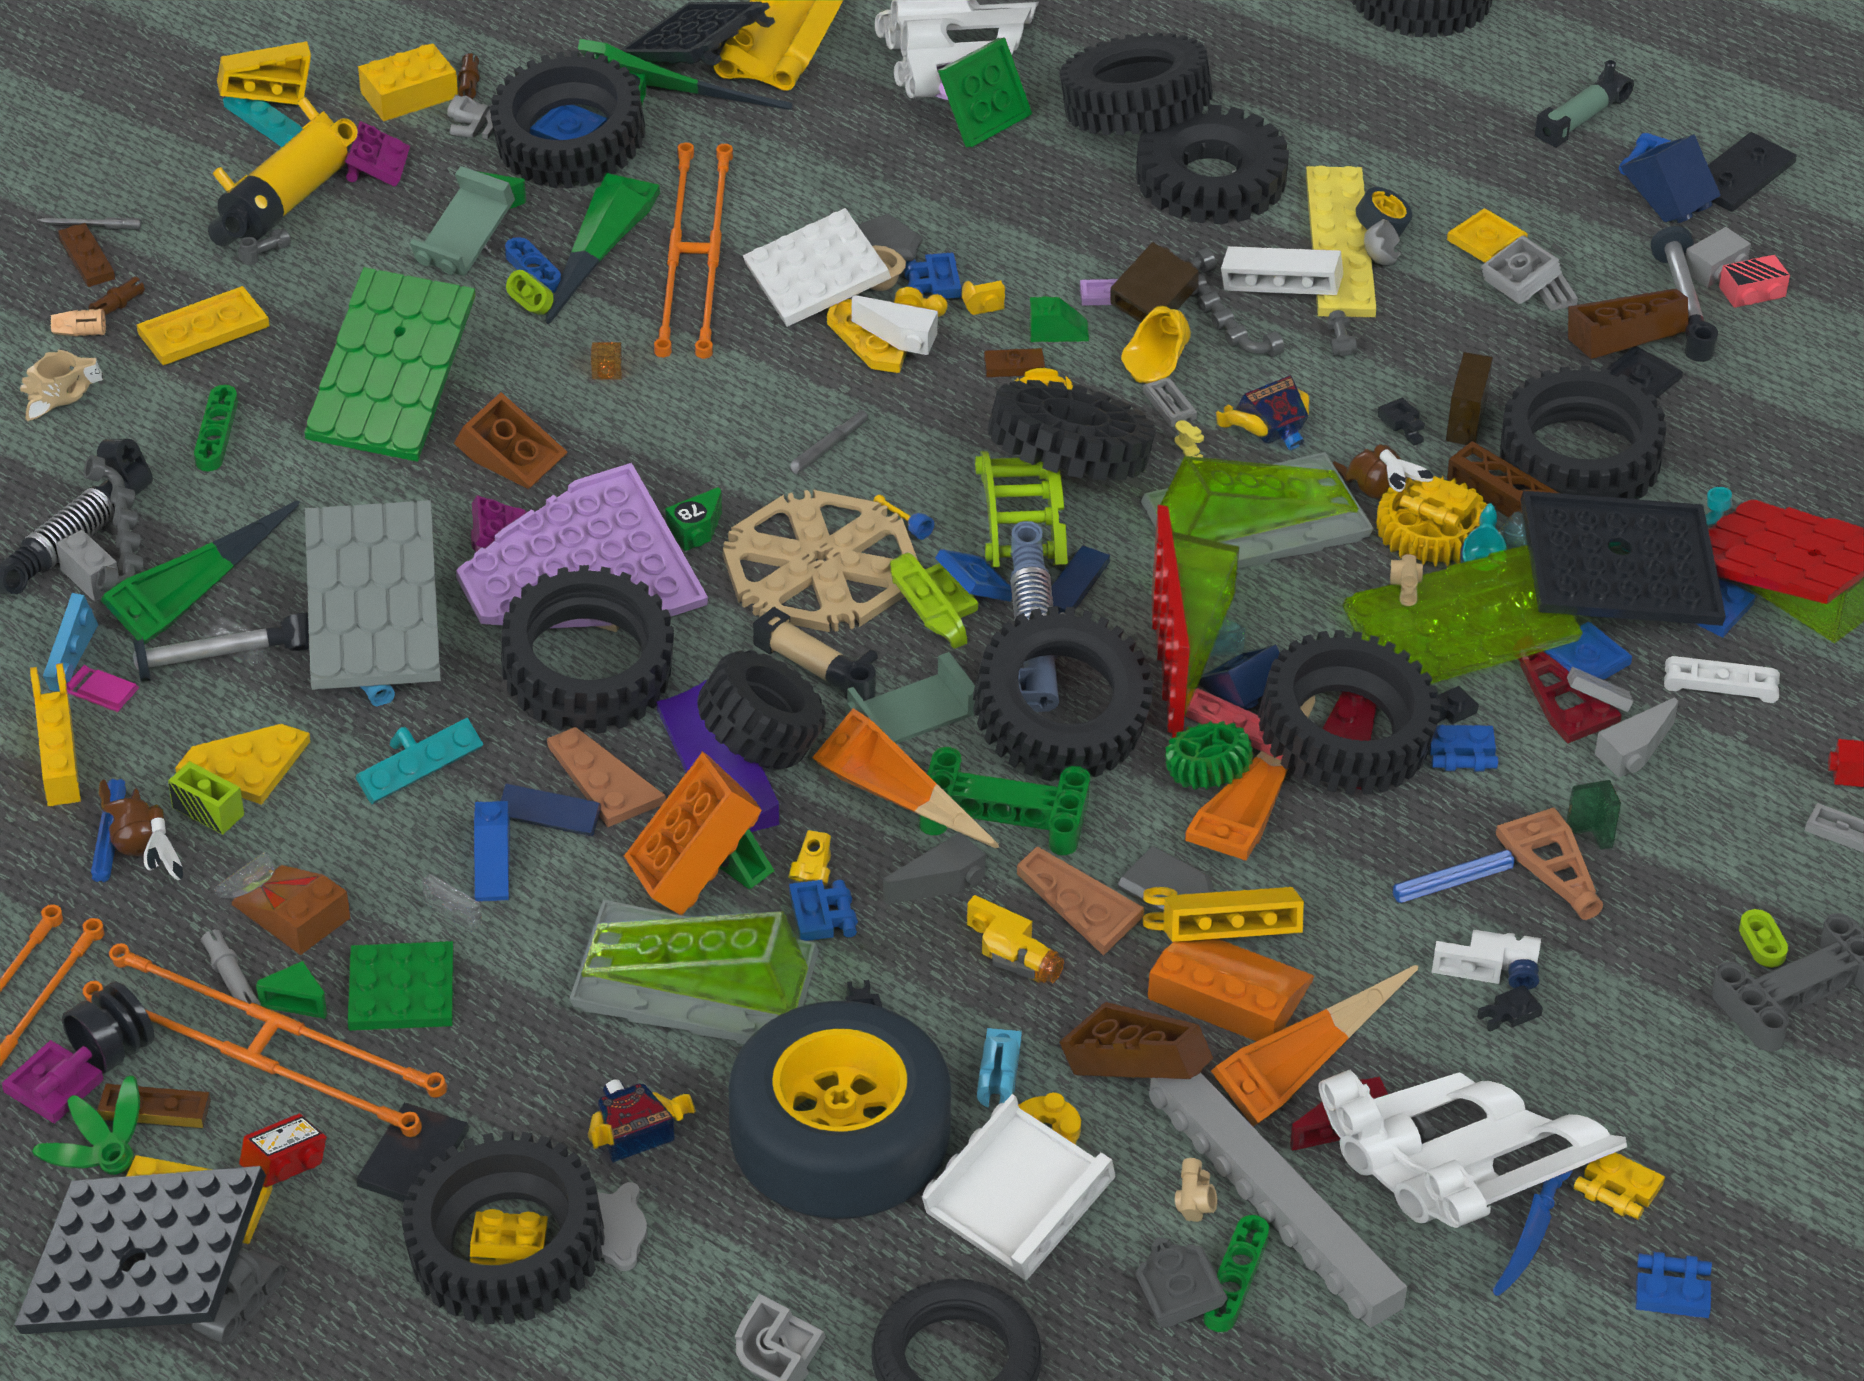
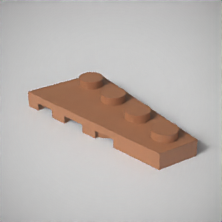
M577 727L547 738L548 748L586 799L601 804L599 816L607 827L659 807L666 801V796Z
M1038 846L1017 865V875L1103 956L1144 916V907Z

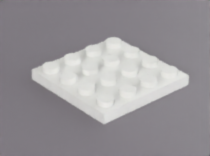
M846 208L743 255L747 267L787 327L891 279L888 268Z

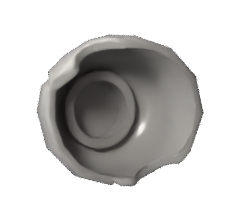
M1382 219L1365 232V250L1375 263L1389 266L1394 264L1401 255L1400 252H1394V248L1400 239L1389 221Z

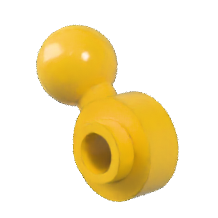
M903 287L895 294L894 303L938 311V317L944 315L947 310L946 299L938 294H933L926 299L918 289L913 287Z

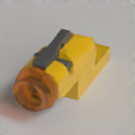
M976 895L967 903V925L975 931L983 933L982 954L992 959L993 966L1015 972L1017 975L1030 978L1036 982L1045 983L1049 981L1054 983L1059 978L1064 967V958L1059 957L1057 951L1046 947L1032 938L1031 920Z

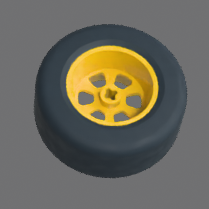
M826 1001L804 1005L787 1011L762 1026L746 1041L734 1061L728 1092L730 1140L736 1161L743 1174L761 1193L788 1209L809 1216L830 1219H851L877 1214L889 1210L916 1195L934 1177L945 1158L951 1128V1080L947 1064L934 1041L920 1027L896 1012L876 1005L854 1001ZM807 1099L817 1102L816 1107L812 1110H794L795 1107ZM883 1106L886 1108L884 1112L873 1119L863 1115L864 1110L868 1107Z

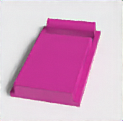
M85 664L66 684L69 694L116 712L139 689V686L135 683L100 670L88 668ZM89 672L93 673L77 692L72 691Z

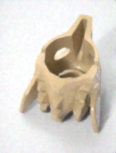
M63 350L45 353L43 358L27 369L28 377L22 378L23 385H21L20 391L28 393V400H30L26 408V420L36 419L55 407L77 402L87 391L90 384L102 381L103 373L97 363V359L80 358Z

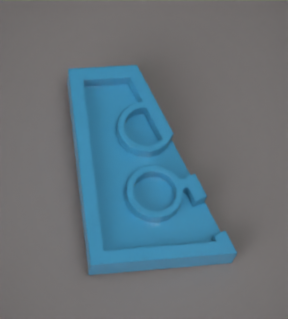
M71 594L43 677L52 691H60L56 664L63 663L67 684L71 680L73 671L98 626L92 609L84 595Z

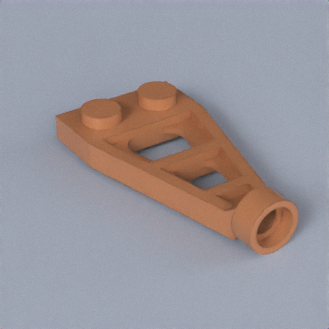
M1555 807L1497 826L1496 836L1504 847L1511 852L1514 859L1568 901L1581 919L1587 920L1600 913L1603 908V902L1596 895L1595 887L1571 828ZM1556 842L1559 844L1563 855L1545 861L1532 850ZM1572 867L1578 878L1564 882L1554 872Z

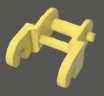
M1184 420L1176 422L1175 428L1179 431V435L1175 437L1176 445L1183 450V453L1191 461H1201L1203 455L1199 454L1200 450L1195 444L1204 441V435H1200L1201 430Z

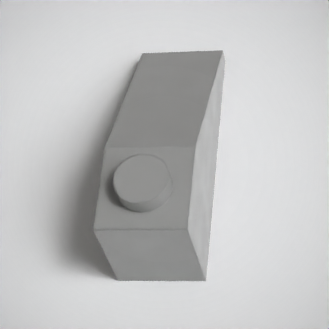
M1674 697L1598 732L1595 755L1618 778L1630 772L1635 773L1645 766L1673 726L1678 700Z

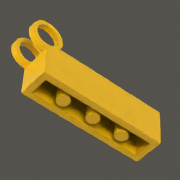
M63 663L56 664L60 691L41 694L37 667H30L36 708L42 777L48 806L81 802L72 716Z
M1152 887L1143 892V900L1153 905H1164V912L1145 914L1143 916V926L1152 930H1164L1172 942L1303 933L1304 901L1293 887L1177 895V892L1171 888ZM1154 895H1165L1167 897H1155ZM1154 920H1164V922H1153V921H1154Z

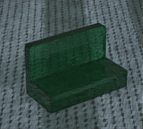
M1605 780L1573 786L1566 820L1573 834L1592 831L1600 850L1613 848L1621 801L1611 781Z

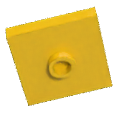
M1484 208L1450 230L1447 234V240L1486 263L1520 236L1528 237V233Z

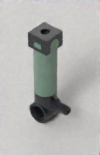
M1606 61L1604 71L1598 77L1597 82L1557 109L1548 107L1537 115L1534 136L1557 148L1568 140L1571 131L1612 103L1617 102L1621 104L1627 100L1633 91V79L1616 71L1615 61Z

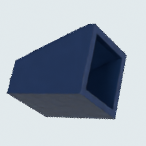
M1695 134L1660 144L1620 166L1627 178L1664 222L1675 219L1677 223L1684 222L1693 217V211L1700 212L1711 207V201L1721 196Z

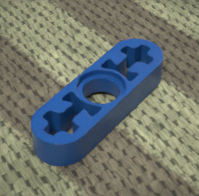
M521 237L508 240L505 244L506 259L517 270H523L532 274L547 286L552 293H555L561 280L560 271L529 240ZM530 264L540 265L538 267H527Z

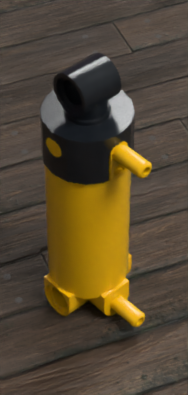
M306 97L299 100L297 104L310 121L302 127V131L248 176L246 175L234 183L222 167L213 171L214 177L226 192L218 200L220 216L209 224L208 234L210 239L216 245L227 246L238 238L252 237L257 241L262 238L286 214L345 165L348 154L346 147L357 138L358 131L356 125L347 118H342L333 123L325 111L319 114Z

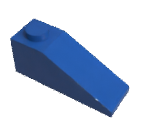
M508 801L475 802V901L509 900L510 819Z

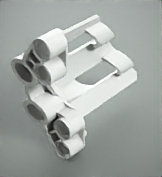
M892 0L891 10H885L877 14L875 18V31L879 38H886L889 49H901L903 61L896 62L894 67L896 84L898 86H905L909 98L934 97L940 93L939 86L941 84L936 66L949 65L992 42L954 43L949 38L946 30L999 28L997 38H1006L1012 55L1013 51L1017 50L1024 24L1031 23L1039 2L979 5L976 0Z
M1351 1069L1319 1082L1320 1097L1333 1129L1341 1138L1340 1149L1347 1163L1361 1175L1368 1176L1373 1174L1382 1184L1394 1192L1397 1203L1402 1211L1412 1220L1421 1224L1437 1218L1451 1227H1461L1489 1215L1491 1208L1490 1206L1487 1207L1488 1204L1627 1147L1626 1137L1610 1135L1605 1127L1588 1117L1568 1114L1555 1120H1550L1525 1110L1524 1101L1512 1089L1492 1081L1475 1083L1460 1072L1373 1099L1369 1094L1370 1088L1367 1084L1363 1085ZM1459 1098L1471 1100L1481 1106L1487 1114V1118L1423 1144L1418 1129L1411 1119ZM1553 1134L1566 1138L1573 1145L1501 1176L1495 1173L1493 1169L1494 1158Z

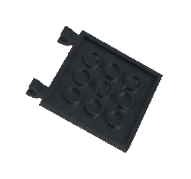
M761 1L688 2L621 50L652 64L669 62L670 64L687 62L688 64H694L703 60L708 65H716L722 61L721 56L714 55L711 51L719 48L722 41L736 36L739 33V29L754 22H757L762 27H770L775 23L774 17L766 16L764 12L770 6L769 3H762Z

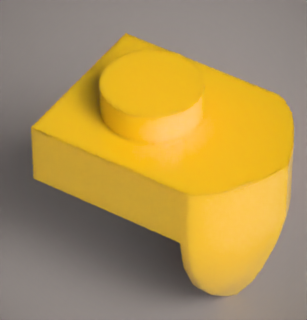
M966 281L962 286V299L972 315L1004 309L1005 287L1002 281L975 286L972 282Z

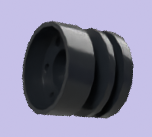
M117 981L111 982L103 990L95 992L92 995V1003L87 1000L81 1001L64 1012L62 1016L63 1029L75 1052L82 1046L88 1048L92 1057L86 1062L101 1070L102 1074L122 1063L125 1053L129 1055L137 1053L140 1047H146L151 1044L155 1037L153 1025L140 1001L125 985Z

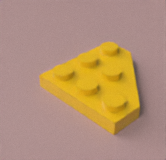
M851 299L841 301L829 308L827 324L871 369L900 373L907 351L897 349L852 322Z
M278 724L192 746L175 767L176 773L190 761L240 787L243 799L262 805L310 743V733L284 724Z

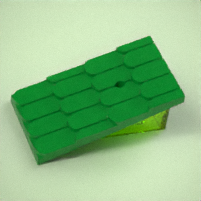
M363 267L349 302L348 312L337 336L336 346L308 417L307 427L304 432L305 439L418 462L475 299V288L460 287V285L439 281L433 282L429 279L404 276L403 274L382 270L376 271V269Z

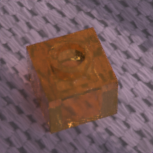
M592 342V379H622L621 342Z

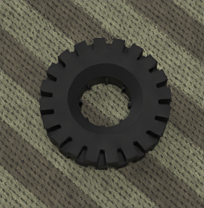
M1209 104L1206 114L1194 112L1195 116L1190 119L1183 117L1184 122L1175 124L1172 122L1170 127L1165 129L1159 126L1155 127V131L1147 132V129L1142 131L1137 147V185H1140V191L1145 198L1152 197L1151 204L1160 210L1169 206V215L1180 219L1188 211H1191V222L1205 223L1207 214H1212L1214 224H1227L1229 213L1233 215L1237 222L1250 219L1251 211L1258 216L1268 211L1269 204L1275 205L1281 198V192L1285 191L1289 150H1287V142L1284 136H1278L1279 130L1272 123L1263 126L1264 118L1254 113L1244 119L1243 109L1231 107L1228 113L1224 115L1221 114L1222 105ZM1212 158L1229 162L1236 167L1237 171L1225 176L1212 177L1197 174L1188 169L1186 165L1195 160Z
M1027 380V384L1022 381L1010 382V385L1004 384L999 387V391L996 392L987 431L988 435H992L991 440L996 445H1003L1002 450L1010 455H1021L1020 460L1031 465L1043 462L1042 469L1057 473L1062 468L1066 469L1067 476L1082 478L1083 473H1086L1092 480L1106 481L1107 476L1113 480H1126L1127 476L1134 478L1139 476L1140 472L1145 471L1156 429H1154L1155 425L1153 422L1146 419V415L1140 410L1131 409V405L1122 400L1110 402V395L1099 391L1093 395L1087 394L1088 388L1073 385L1072 390L1067 389L1062 382L1049 381L1047 386L1040 380Z

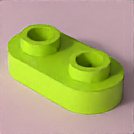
M516 270L508 277L506 282L507 293L526 310L537 315H543L549 311L553 304V293L541 281L523 270Z
M1752 909L1746 911L1741 917L1739 932L1754 960L1765 967L1772 968L1782 965L1786 960L1788 944L1775 920L1769 913L1763 910Z

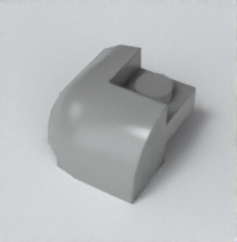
M758 1294L739 1324L735 1334L736 1354L742 1366L763 1381H803L809 1374L807 1366L826 1336L824 1331L793 1316L791 1310Z

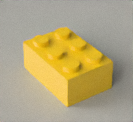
M433 43L358 66L361 94L383 121L452 100L458 95L456 71Z

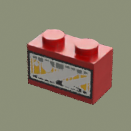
M299 1113L244 1136L239 1164L242 1167L261 1166L266 1174L263 1186L267 1188L320 1165L323 1159L327 1136Z

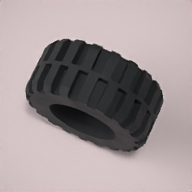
M739 650L722 657L700 690L697 699L700 718L705 720V727L715 735V739L720 744L726 745L733 754H739L744 757L745 761L758 763L760 767L764 768L772 766L774 769H783L797 765L798 762L802 761L826 723L825 706L822 704L820 695L813 691V686L809 681L801 678V674L796 670L793 671L788 668L786 663L780 660L776 661L767 654L760 655L757 651L752 650L746 652Z

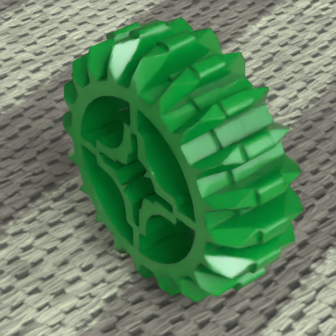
M1210 721L1208 724L1203 725L1198 723V726L1193 728L1188 726L1185 732H1177L1176 737L1171 738L1169 745L1165 747L1167 770L1170 776L1173 777L1174 782L1181 783L1183 787L1192 786L1194 790L1200 787H1205L1208 790L1212 786L1220 788V785L1224 783L1232 784V780L1242 778V773L1249 771V765L1253 763L1251 740L1248 734H1245L1244 729L1236 727L1235 723L1226 725L1224 721L1219 723Z

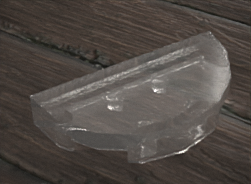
M263 852L220 882L214 888L217 896L227 899L239 897L264 885L275 872L271 857Z

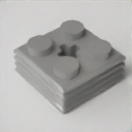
M1520 236L1481 266L1484 273L1483 276L1485 277L1484 280L1518 304L1528 301L1533 294L1544 286L1549 285L1553 279L1562 273L1559 266L1560 263L1558 262L1559 259L1525 236Z

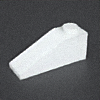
M857 295L852 296V322L899 350L924 355L929 354L937 336L938 311Z

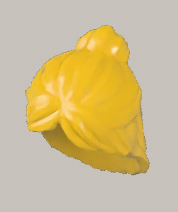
M1157 306L1139 324L1133 338L1123 349L1121 360L1126 370L1130 372L1136 382H1155L1167 378L1175 370L1177 361L1185 345L1189 342L1191 335L1189 324L1184 314L1179 310L1170 309L1166 306Z

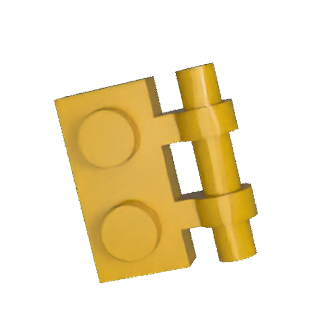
M1433 476V480L1429 482L1416 481L1410 488L1409 496L1406 494L1402 496L1400 506L1408 508L1409 512L1414 515L1420 516L1422 514L1434 519V523L1441 526L1447 524L1456 528L1460 519L1464 520L1475 507L1479 494Z
M1614 1152L1590 1162L1585 1168V1178L1579 1176L1574 1184V1189L1584 1193L1585 1198L1594 1203L1598 1200L1614 1208V1213L1623 1217L1627 1214L1639 1220L1644 1211L1643 1206L1648 1208L1663 1186L1665 1176Z

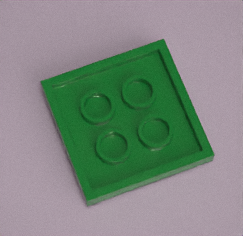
M1005 37L997 38L938 70L965 147H973L1032 115Z
M453 941L351 945L348 1003L349 1031L453 1026Z

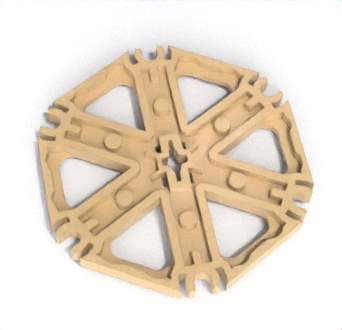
M805 490L804 499L801 500L795 499L793 493H789L788 503L784 499V495L780 496L731 527L732 531L728 533L729 542L724 541L723 557L738 603L742 600L744 608L754 604L753 614L755 616L759 615V618L772 607H776L790 616L792 625L830 632L829 623H831L832 630L835 632L838 631L839 622H847L850 629H854L856 619L859 622V627L905 597L896 584L892 582L890 561L893 559L861 553L885 536L894 535L901 554L908 552L917 559L903 519L898 520L897 513L886 517L887 506H881L879 502L813 490V498H811L810 492ZM825 505H833L858 510L861 515L829 535L820 509ZM777 513H784L789 517L796 540L759 533L755 530V527ZM740 560L779 566L780 568L758 582H751L746 579ZM846 580L885 587L887 589L868 602L857 603L852 599ZM810 585H813L821 609L807 611L783 606L782 604Z

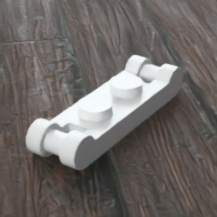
M1678 656L1669 657L1665 661V672L1667 674L1664 677V687L1669 691H1679L1684 688L1758 697L1767 703H1774L1779 699L1778 684L1780 683V673L1774 668Z

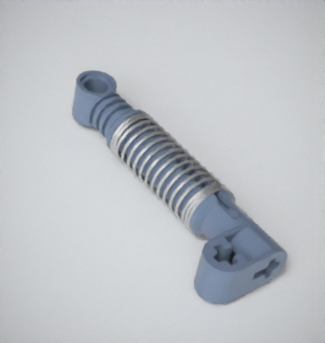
M1032 521L1017 523L1012 529L1011 556L1013 558L1014 571L1011 574L1010 582L1014 617L1016 618V616L1024 613L1028 620L1032 610L1040 608L1042 615L1046 616L1048 607H1053L1051 578L1049 571L1044 565L1043 532L1041 527ZM1058 655L1032 658L1023 663L1024 668L1019 670L1018 682L1020 691L1025 701L1028 702L1027 704L1035 712L1051 711L1059 704L1055 660Z

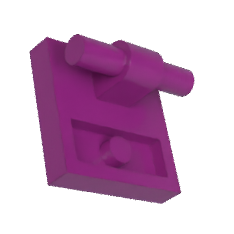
M360 121L357 125V138L350 144L345 160L349 168L346 179L349 182H356L359 172L364 171L396 187L400 181L410 146L397 138L379 131L374 126Z
M477 495L471 503L473 529L471 530L472 549L475 553L482 547L486 549L495 541V535L499 531L526 514L527 511Z
M50 1040L2 1082V1088L4 1093L55 1124L70 1111L68 1106L69 1097L75 1095L83 1099L103 1081V1075L101 1070L86 1062L92 1057L88 1048L82 1046L73 1054Z

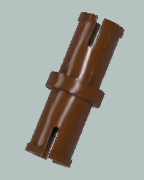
M468 53L462 57V68L458 72V81L460 82L458 94L462 97L465 92V96L473 99L476 95V84L480 80V73L478 71L479 58L475 56L473 62L474 54Z
M134 276L118 288L112 287L109 289L107 295L89 305V310L103 309L106 316L117 308L123 309L128 301L145 292L144 284L141 282L136 286L135 284L140 279Z

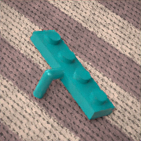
M468 717L416 743L408 728L400 727L391 738L390 746L393 749H399L403 745L405 750L358 773L355 778L369 802L374 804L479 750L484 744Z

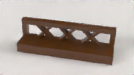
M1473 441L1449 458L1448 481H1452L1455 478L1458 485L1466 483L1468 490L1474 488L1476 493L1483 496L1484 503H1492L1495 510L1523 527L1525 526L1520 501L1523 491L1558 493ZM1474 454L1481 458L1482 462H1471L1466 458ZM1489 470H1501L1506 473V476H1494L1489 473ZM1524 484L1530 490H1518L1513 485Z

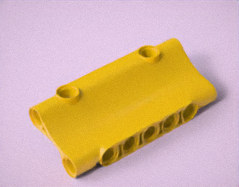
M750 0L749 2L761 1L762 3H769L770 8L764 13L768 17H774L775 23L770 27H762L757 22H754L739 29V33L732 38H728L719 54L722 61L714 65L715 72L724 79L750 78L763 81L784 91L791 90L811 61L843 0Z

